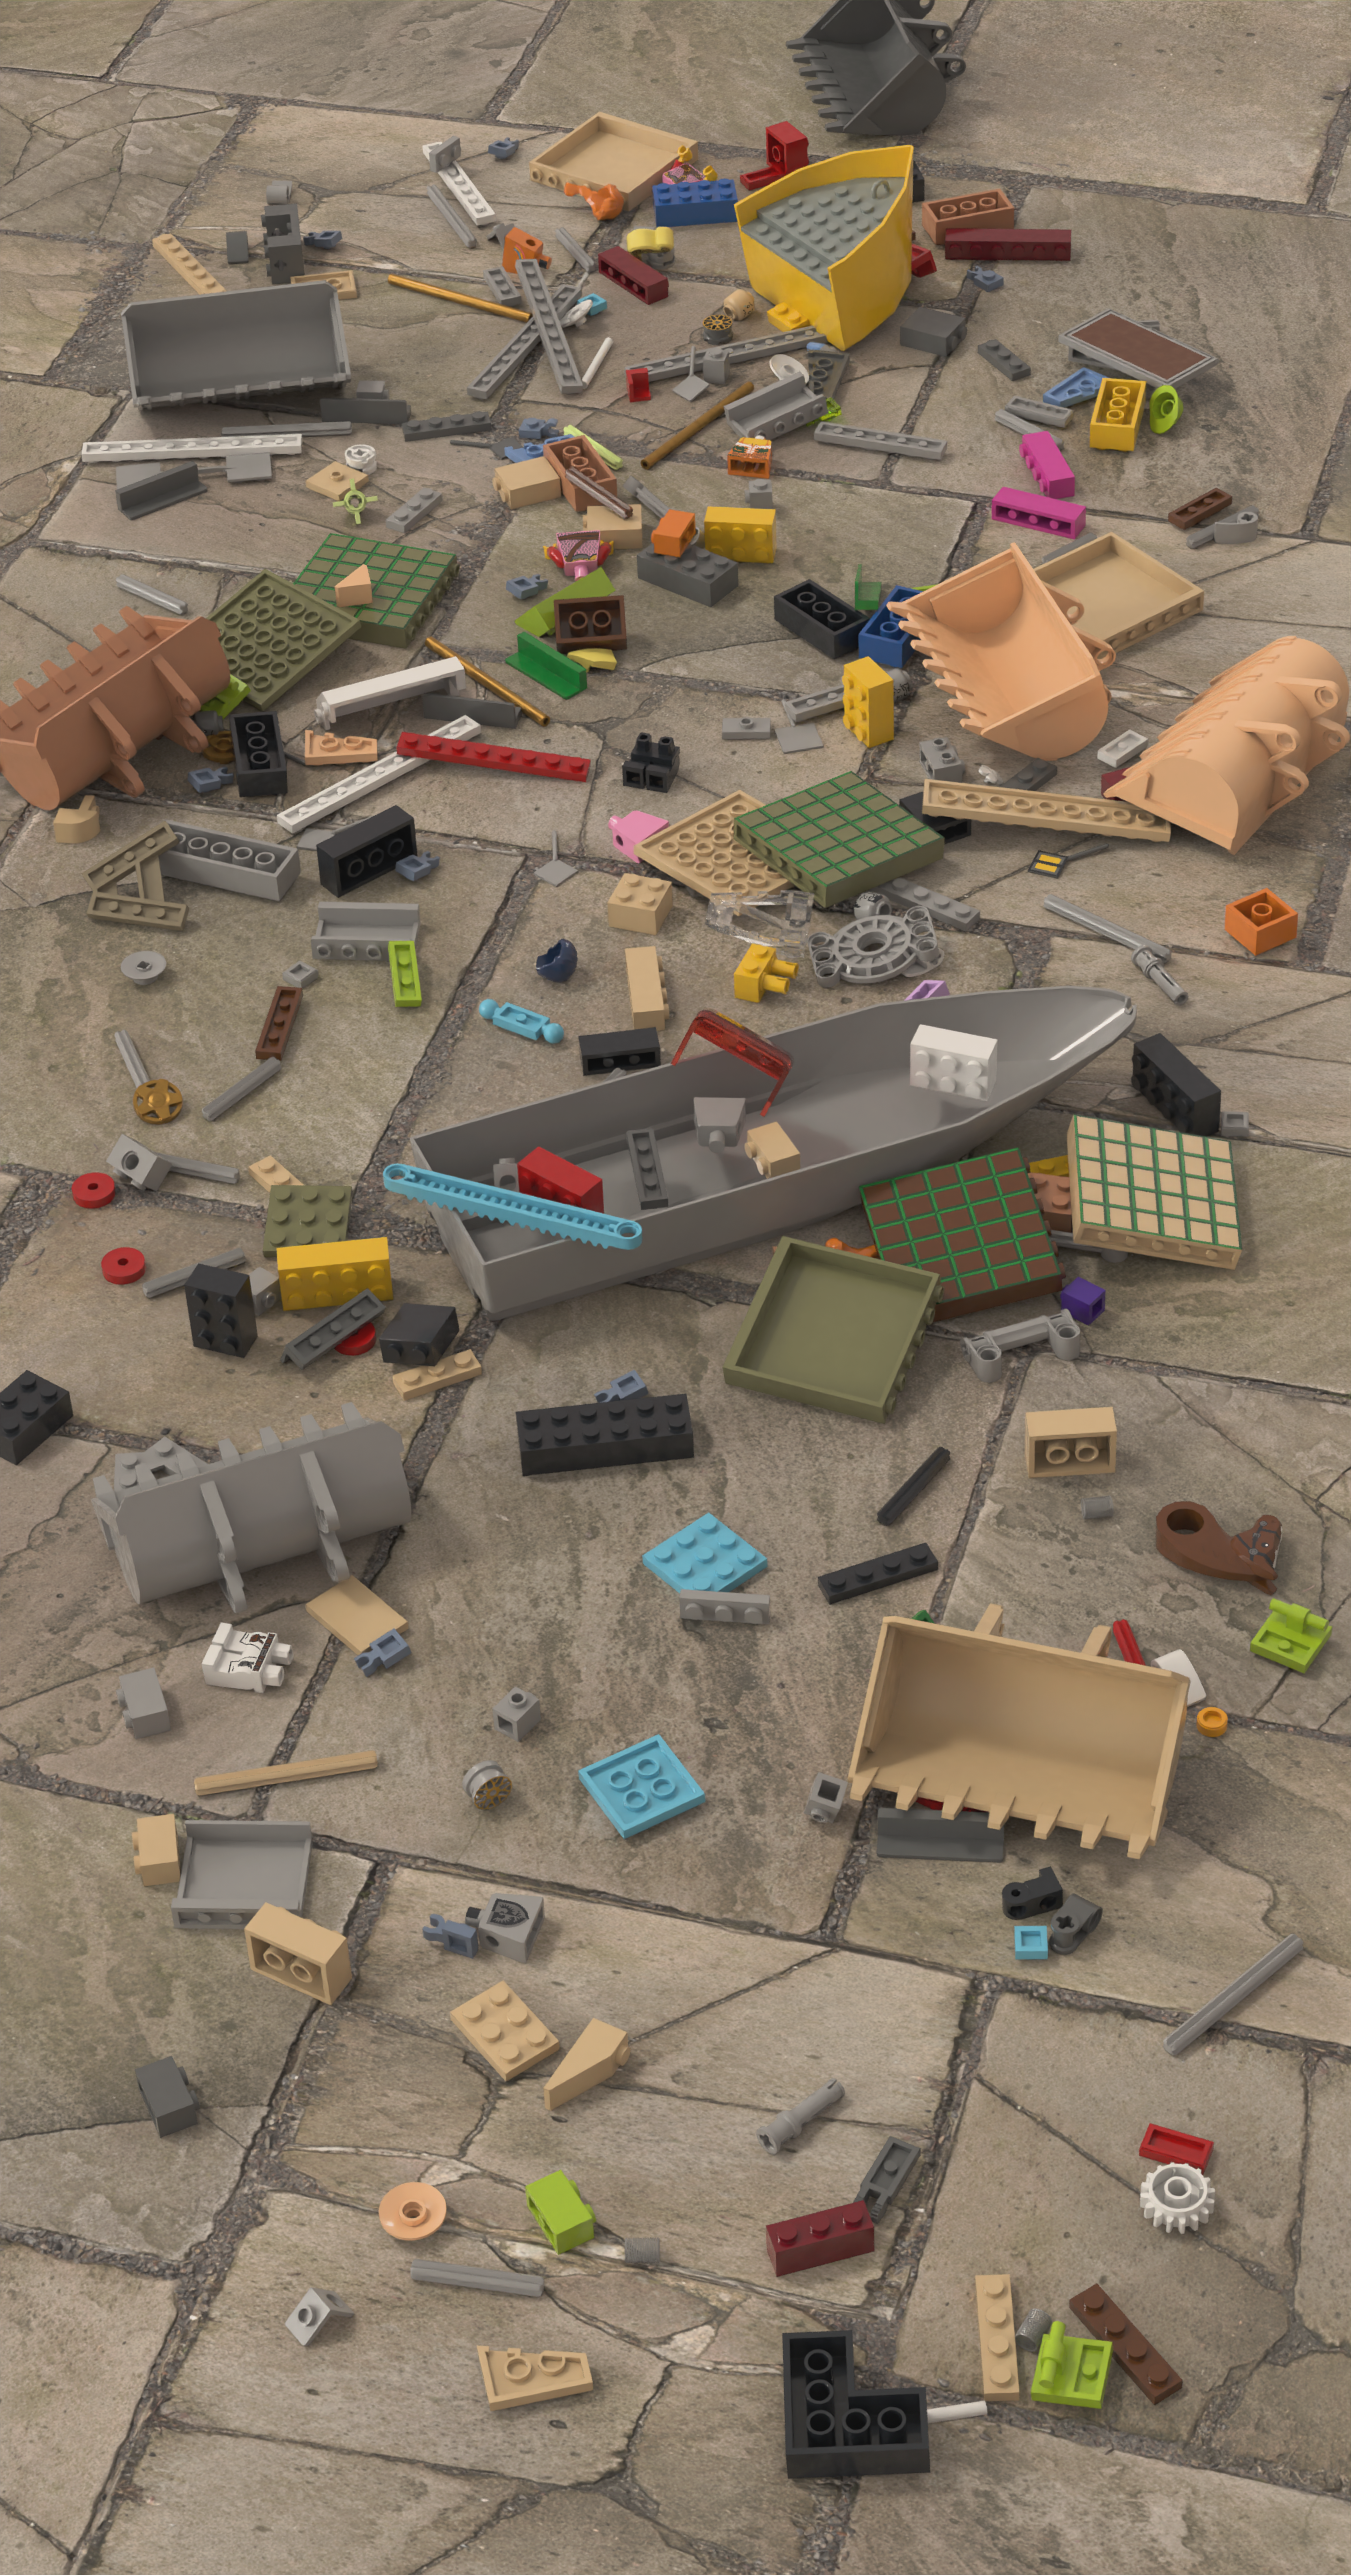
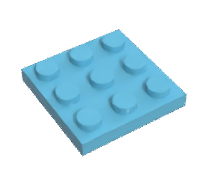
M710 1513L705 1514L642 1555L643 1564L678 1593H680L681 1589L730 1592L768 1567L765 1556Z
M659 1734L578 1770L579 1780L623 1839L705 1802L703 1790Z

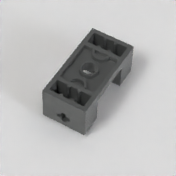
M297 203L264 206L265 214L261 215L262 227L267 229V233H263L265 258L270 260V264H266L267 277L272 278V284L291 283L290 277L305 275Z

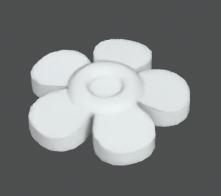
M981 765L978 771L983 776H986L984 779L985 783L990 781L991 783L1002 785L1003 779L995 770L986 765Z

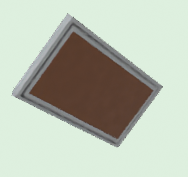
M1110 308L1065 331L1058 338V342L1138 380L1146 381L1147 384L1155 388L1169 385L1176 389L1219 363L1218 358Z

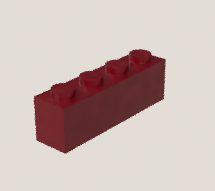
M616 246L598 254L599 273L647 305L669 297L668 278L621 247Z

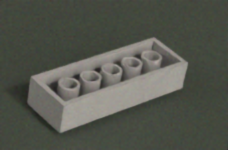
M166 820L180 843L159 856L161 875L280 901L301 873L297 848Z

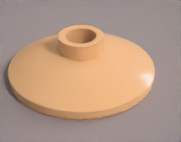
M421 2182L404 2183L394 2187L383 2197L379 2206L380 2223L385 2231L395 2238L408 2241L420 2240L432 2235L442 2226L446 2218V2202L442 2194L431 2185Z

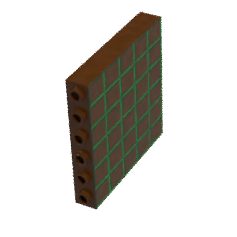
M1019 1147L859 1186L862 1207L878 1259L940 1274L941 1286H944V1295L940 1303L937 1302L935 1305L933 1322L1063 1290L1062 1279L1066 1278L1065 1269L1062 1262L1057 1263L1056 1257H1059L1055 1241L1050 1242L1049 1236H1052L1048 1219L1043 1220L1042 1215L1045 1214L1041 1198L1036 1199L1035 1194L1038 1193L1034 1178H1029L1028 1173H1031L1027 1157L1022 1158Z

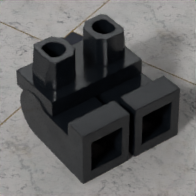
M641 732L631 752V759L625 761L622 765L623 786L644 789L646 786V790L668 793L680 765V747L674 745L673 738L664 736L659 739L658 743H654L649 733ZM633 777H640V781L632 780ZM663 780V785H657L654 782Z

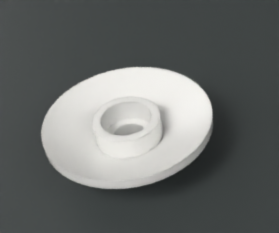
M592 300L583 301L569 310L559 320L561 327L564 328L573 324L576 327L582 325L587 320L585 316L593 305Z
M776 354L770 359V367L780 380L800 371L804 375L805 383L807 384L809 381L807 370L794 358L783 354Z

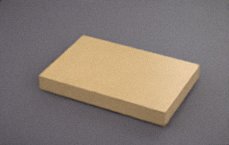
M353 270L290 277L291 284L326 280L337 288L339 300L357 298Z
M353 1575L306 1604V1611L357 1655L370 1652L371 1647L369 1644L393 1628L399 1634L409 1629L408 1621Z

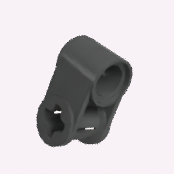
M1075 1893L1071 1894L1051 1919V1928L1053 1930L1049 1939L1051 1949L1061 1955L1071 1954L1076 1951L1083 1940L1098 1926L1103 1914V1908Z

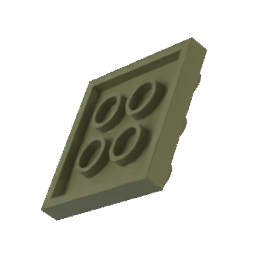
M271 1185L263 1244L264 1257H277V1248L347 1241L353 1195L352 1186Z

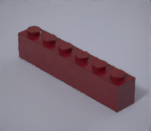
M946 228L945 259L1071 261L1072 230Z

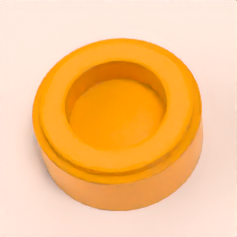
M1207 1707L1198 1713L1196 1726L1202 1735L1218 1737L1226 1732L1228 1717L1223 1710L1216 1707Z

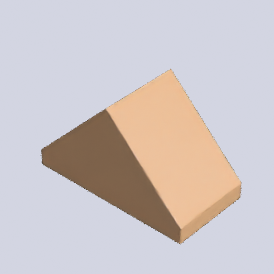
M363 564L335 586L338 607L373 603L367 565Z

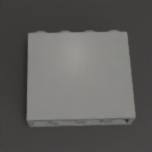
M266 1820L185 1821L187 1841L177 1898H172L171 1904L174 1928L244 1929L265 1902L276 1907H283L290 1913L302 1918L313 1845L310 1822Z

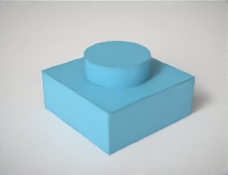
M594 293L577 300V305L583 301L592 300L593 305L587 313L590 316L607 309V301Z
M1014 1926L1015 1960L1048 1959L1047 1926Z

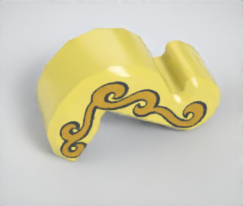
M658 227L656 230L636 229L630 232L626 238L627 252L641 261L642 253L669 252L674 248L673 230L669 227Z

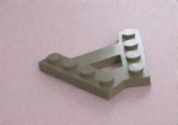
M166 820L81 873L93 891L86 913L89 918L177 931L184 930L189 907L187 904L165 902L159 856L180 843ZM136 871L140 898L118 895L117 882Z

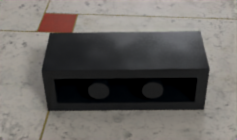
M656 1027L578 1036L583 1076L612 1073L615 1068L630 1071L661 1066L660 1044Z

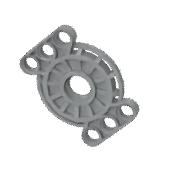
M924 906L910 908L904 918L892 915L864 917L842 927L834 936L826 932H816L807 939L819 986L825 988L835 986L840 979L853 983L885 981L906 971L917 959L928 962L936 959L940 954L929 911ZM923 916V918L919 920H913L916 917ZM922 932H928V933L925 934V935H920V936L917 935V934L922 933ZM819 942H825V943L822 944V945L814 946L815 944H817V943H819ZM873 943L884 945L876 951H863L866 946ZM926 947H932L931 950L921 951ZM822 958H829L828 960H825V961H818V960H820V959H822ZM833 973L831 976L822 977L825 974Z

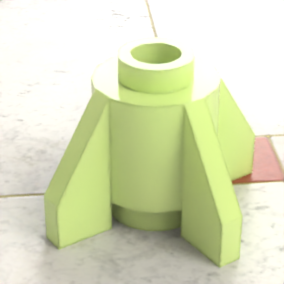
M353 478L349 479L351 491L346 494L344 501L333 502V507H344L347 512L354 514L357 525L361 524L359 513L363 512L367 503L378 501L377 496L365 497L362 492L357 491ZM352 499L359 501L357 507L350 504Z

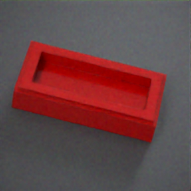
M775 165L740 175V182L750 191L768 186L783 178L785 174Z
M1149 2123L1139 2148V2156L1168 2165L1171 2162L1175 2164L1186 2163L1194 2169L1199 2168L1201 2174L1204 2175L1214 2149V2142Z

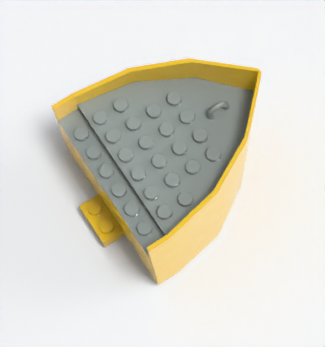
M912 145L848 152L797 169L734 204L750 284L757 293L776 305L767 311L769 323L782 332L814 326L819 334L826 335L828 342L841 351H845L864 339L894 314L911 282L914 149Z

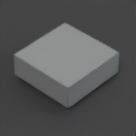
M298 961L284 971L282 976L284 981L303 989L319 977L317 969L302 961Z
M1222 1111L1221 1136L1248 1137L1249 1112Z

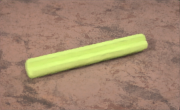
M568 425V427H564V435L572 434L574 437L585 435L606 465L614 470L623 467V460L574 426Z

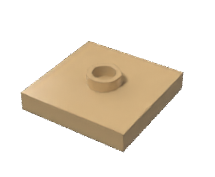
M335 461L307 479L306 488L341 501L351 491L349 479L354 478L356 490L369 482L367 474Z

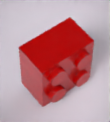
M788 121L766 127L767 165L770 167L776 165L785 176L809 165L807 152L809 141L804 134Z

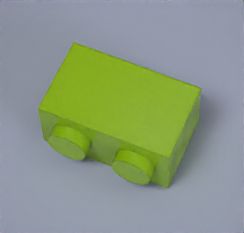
M562 2170L525 2186L527 2207L558 2255L594 2238L593 2223L596 2222L595 2214L588 2203L583 2204L576 2183L572 2179L568 2181Z

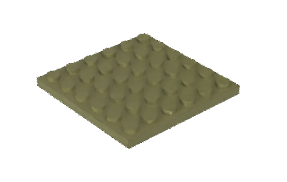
M267 569L261 571L206 618L215 622L221 636L218 640L228 661L230 674L247 684L251 690L243 700L261 711L267 709L362 627L359 619Z

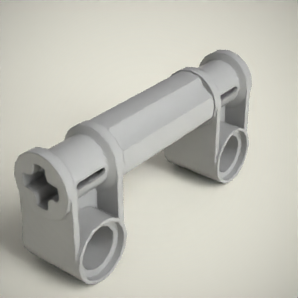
M1063 1309L1059 1314L1048 1317L1041 1315L1039 1318L992 1331H985L983 1335L968 1339L963 1337L960 1339V1345L965 1360L969 1362L977 1378L983 1382L990 1383L999 1380L1002 1376V1352L1047 1340L1058 1358L1062 1360L1077 1358L1080 1354V1328L1073 1320L1069 1310Z

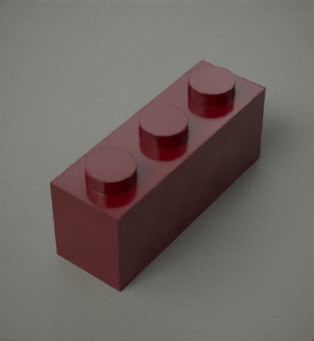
M864 2200L766 2225L767 2252L776 2277L874 2252V2225Z

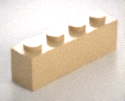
M655 946L626 948V973L634 1030L656 1027L657 1031L665 1030V1020L670 1019L669 1005L663 1004L667 1003L666 988H661L665 987L664 972H659L663 971L662 956H657Z

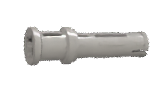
M1142 945L1135 949L1131 955L1132 963L1140 966L1143 970V975L1146 978L1153 979L1175 1005H1183L1189 998L1188 993L1164 969L1163 961L1160 958H1156L1152 954V949L1147 945Z
M831 2078L790 2111H781L777 2114V2119L767 2127L762 2126L757 2129L756 2136L761 2146L770 2154L779 2152L782 2144L790 2138H797L801 2134L804 2125L838 2099L845 2096L842 2084L838 2082L834 2085L837 2079Z

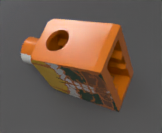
M760 435L755 438H740L727 455L728 474L769 479L772 464V442Z

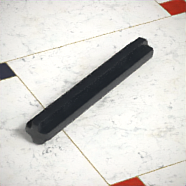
M938 1447L877 1512V1521L885 1526L890 1525L950 1460V1451L943 1447Z

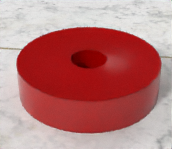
M100 1172L87 1173L78 1177L72 1184L74 1202L80 1207L88 1209L100 1208L109 1204L116 1195L114 1180L109 1175Z
M121 1247L111 1250L101 1261L104 1278L113 1284L125 1285L139 1280L146 1271L144 1255L135 1248Z
M369 1323L334 1349L348 1356H356L368 1352L376 1343L374 1325Z

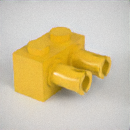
M752 943L734 973L735 998L759 1003L766 990L786 995L790 986L789 978L796 979L799 964L778 960L776 948ZM775 975L784 976L788 978L777 977Z

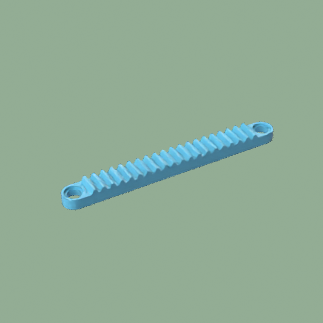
M391 1164L383 1171L384 1186L387 1190L404 1194L409 1200L416 1197L419 1203L426 1200L432 1206L436 1202L439 1208L447 1205L448 1209L452 1211L456 1207L460 1213L467 1210L469 1215L472 1216L476 1212L480 1218L487 1215L493 1221L496 1217L500 1223L508 1220L511 1226L518 1223L524 1229L528 1225L531 1231L539 1228L541 1233L544 1234L548 1230L552 1236L559 1233L565 1239L568 1235L572 1241L580 1238L583 1244L591 1241L592 1245L596 1247L600 1243L604 1249L612 1246L630 1250L642 1244V1228L635 1221L405 1164ZM394 1176H403V1177H404V1178L399 1179V1180H393V1179H391V1178L394 1177ZM624 1233L635 1234L633 1237L621 1236Z

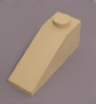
M593 2018L544 2086L545 2109L552 2111L612 2077L620 2065H625L631 2051L630 2047H628L627 2032Z

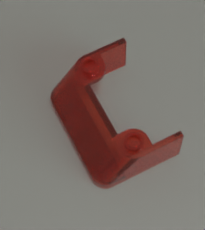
M711 1008L702 1009L692 1021L671 1064L676 1066L696 1033L778 1080L760 1113L761 1116L765 1117L794 1066L793 1056L787 1050Z

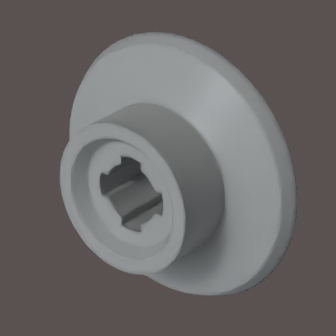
M153 951L135 952L127 956L121 963L122 973L140 985H148L155 982L166 967L165 958Z

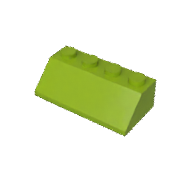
M602 567L535 605L514 622L519 627L538 637L546 633L551 636L556 633L554 600L609 596L616 590Z

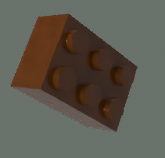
M624 595L554 600L557 652L568 654L572 651L592 648L611 649L612 651L627 650Z

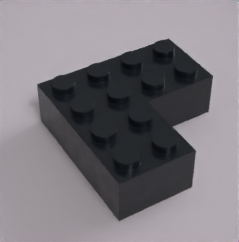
M852 2330L782 2333L785 2451L788 2479L930 2473L926 2387L856 2390Z

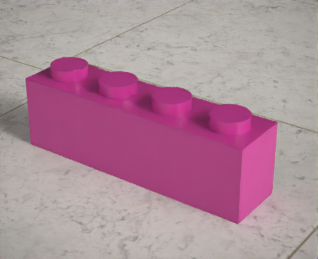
M1042 431L1022 435V444L1019 445L1020 456L1026 460L1027 468L1033 472V478L1035 481H1038L1041 492H1044L1046 497L1053 499L1075 496V476L1049 432Z
M1002 487L992 499V520L1075 540L1086 526V506Z

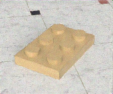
M504 1980L450 2012L451 2021L506 2082L560 2050L557 2038Z

